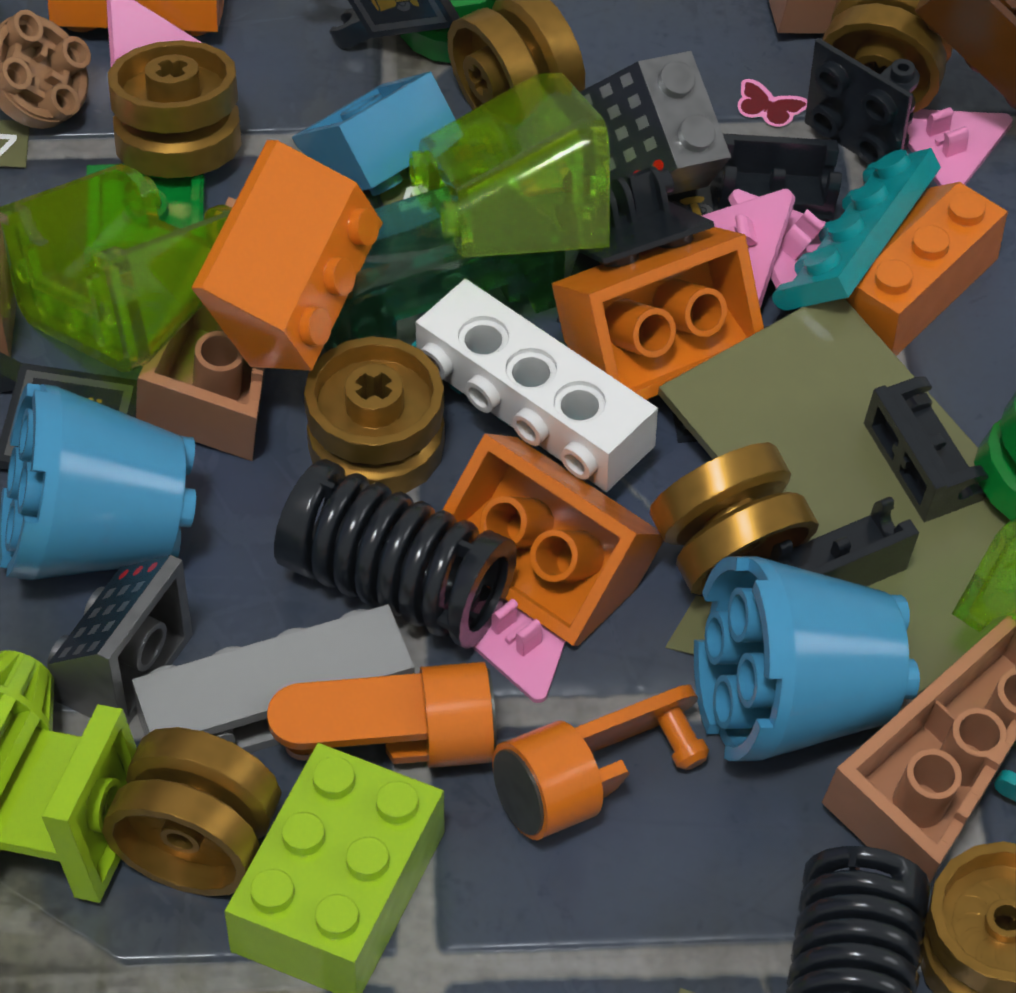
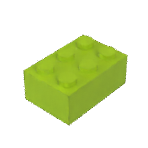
M317 743L224 911L230 952L332 993H363L445 833L444 790Z

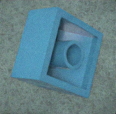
M430 71L381 84L292 136V139L297 148L306 156L357 182L362 191L369 189L372 196H376L401 183L403 178L400 171L415 163L418 169L423 168L447 155L448 151L445 144L463 133Z

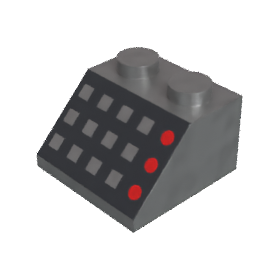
M692 51L638 61L567 98L564 103L594 188L598 184L607 183L612 190L613 179L619 177L625 179L626 175L654 166L658 170L667 169L670 172L674 182V190L667 193V195L708 187L731 158Z
M168 555L120 567L105 588L99 587L93 592L86 604L83 618L70 635L61 636L50 651L47 668L54 679V699L56 702L90 718L97 704L121 708L124 710L129 725L137 713L132 679L147 675L158 667L172 665L193 636L183 562L181 559Z

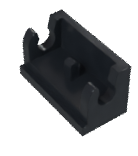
M723 134L731 158L710 183L715 211L731 206L728 197L735 189H740L758 197L782 189H789L795 196L793 210L804 214L808 209L819 220L825 222L834 220L833 214L842 181V173L834 172L839 154L837 140Z
M919 376L889 387L883 385L875 388L863 424L925 523L985 500L986 494L979 483L986 480L988 475L980 465L972 467L967 465L931 407L932 400L925 393L932 389L931 384L926 377Z
M886 497L874 503L869 516L812 539L800 546L793 548V543L789 539L775 544L768 559L867 587L907 569L919 531L910 519L899 523L896 527L894 526L891 519L894 500L892 497Z

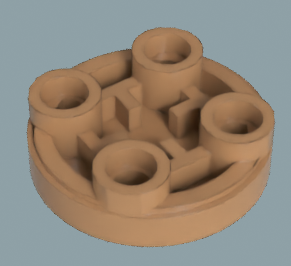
M20 10L15 15L1 22L0 109L15 121L25 126L39 129L55 127L71 118L83 106L88 92V73L86 67L91 61V53L87 44L77 36H69L57 24L36 15L30 10Z

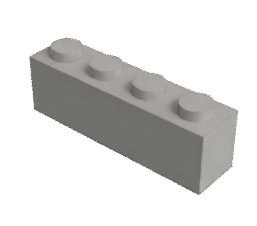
M387 604L370 610H353L344 614L339 619L312 627L288 629L277 637L247 646L226 647L217 651L212 656L182 665L161 666L147 675L132 679L137 713L145 736L155 729L181 727L207 732L233 742L245 751L252 753L280 744L269 730L267 710L272 697L282 688L295 683L415 674V668L391 608Z

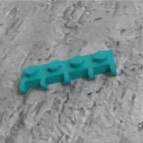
M932 148L907 153L903 149L896 150L867 166L862 175L865 182L864 186L847 193L842 200L844 213L840 218L826 222L819 232L818 236L821 244L815 251L801 255L795 263L796 278L792 282L780 284L773 293L772 300L778 308L792 310L848 298L940 170L941 166Z

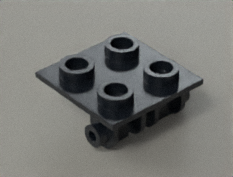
M818 38L815 40L805 124L814 128L820 135L837 140L838 144L858 155L868 164L878 161L893 151L905 150L909 144L907 127L912 123L916 102L911 92L919 84V72L910 60L898 59L879 74Z
M652 166L626 175L625 179L622 177L613 179L612 190L607 183H601L596 188L590 187L565 195L563 203L555 205L554 211L558 224L562 228L567 227V229L553 233V238L579 253L602 263L606 267H620L637 261L640 252L655 247L676 248L687 245L694 240L693 234L713 228L714 221L669 202L667 193L674 190L673 178L667 169L658 170Z

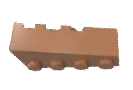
M228 197L137 378L136 418L180 436L194 437L197 443L253 461L265 368L250 367L191 289L237 200Z
M1016 609L839 765L822 801V804L867 847L887 850L907 858L917 864L927 874L930 883L1016 742Z

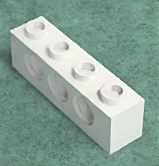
M466 278L415 322L416 348L421 349L438 367L441 380H445L464 393L469 401L480 411L485 413L491 412L513 427L519 437L532 446L539 445L558 458L575 477L582 480L588 479L605 492H608L655 447L658 407Z

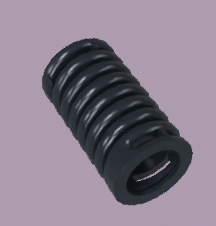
M327 459L315 462L297 481L281 512L274 539V557L277 564L309 579H317L319 583L329 588L338 587L341 593L352 598L359 597L363 603L374 608L389 604L394 617L402 616L405 622L416 627L426 625L430 633L440 638L451 636L456 645L465 649L476 645L491 627L492 614L500 609L505 601L517 561L516 544L511 539L491 530H486L479 534L477 526L468 520L457 522L455 516L445 510L435 513L433 506L424 501L414 503L409 495L401 491L392 494L391 489L380 482L370 484L369 480L360 473L346 476L342 466ZM323 498H324V503H323V506H322L320 515H319V517H318V519H317V521H316V524H315V520H316V516H317L319 507H320V505H321V503H322V501H323ZM486 586H490V594L479 614L473 612Z
M841 846L814 854L805 863L802 880L803 890L801 891L798 906L800 915L796 921L794 933L796 939L792 947V964L790 965L787 979L789 988L786 990V993H916L920 978L917 970L922 961L920 946L925 936L923 921L928 912L931 887L927 874L917 864L907 858L878 848ZM849 868V870L836 871L839 869ZM860 868L879 870L881 872L890 874L891 877L878 873L860 870Z

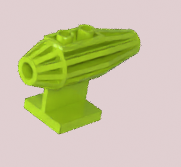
M11 650L0 651V851L5 850L59 861L74 898L100 903L121 860L110 849L102 833L104 819L117 790L127 784L128 767L137 749L124 710L97 704L82 736L54 732V679L52 674L41 662L29 655Z

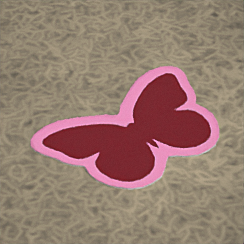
M744 79L741 82L740 92L742 98L739 99L737 107L739 112L745 117H762L768 125L782 127L791 123L795 115L806 110L807 99L804 97L791 95L774 97L763 84L756 80Z

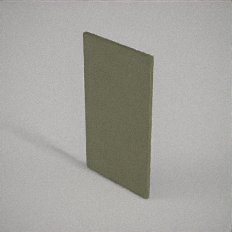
M845 298L802 307L671 381L665 382V384L659 387L658 395L712 459L751 444L770 442L775 445L791 472L789 483L784 492H793L804 496L819 523L817 532L810 540L869 516L875 502L886 497L893 498L894 509L891 510V519L894 526L896 527L899 523L910 519L919 531V535L907 569L867 587L885 591L890 595H902L908 602L910 609V621L907 629L909 659H914L919 667L920 685L917 693L918 696L1016 609V524L991 504L987 496L981 502L925 523L923 522L863 424L875 388L883 385L889 387L914 378V375ZM928 391L925 392L932 400V409L969 467L974 466L978 447Z

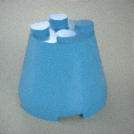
M27 383L16 409L9 440L10 446L18 447H14L12 450L8 468L7 488L2 489L0 567L7 568L6 577L37 580L114 570L168 555L178 558L181 545L180 527L190 528L192 526L196 508L195 489L185 488L186 475L191 473L194 462V437L180 436L57 386Z
M757 556L725 557L712 569L702 591L705 601L712 602L705 626V640H694V678L703 726L706 734L720 735L725 745L724 759L728 761H761L887 724L898 714L904 699H914L917 696L920 685V672L916 661L909 659L907 629L910 621V609L904 596L890 595L885 591Z

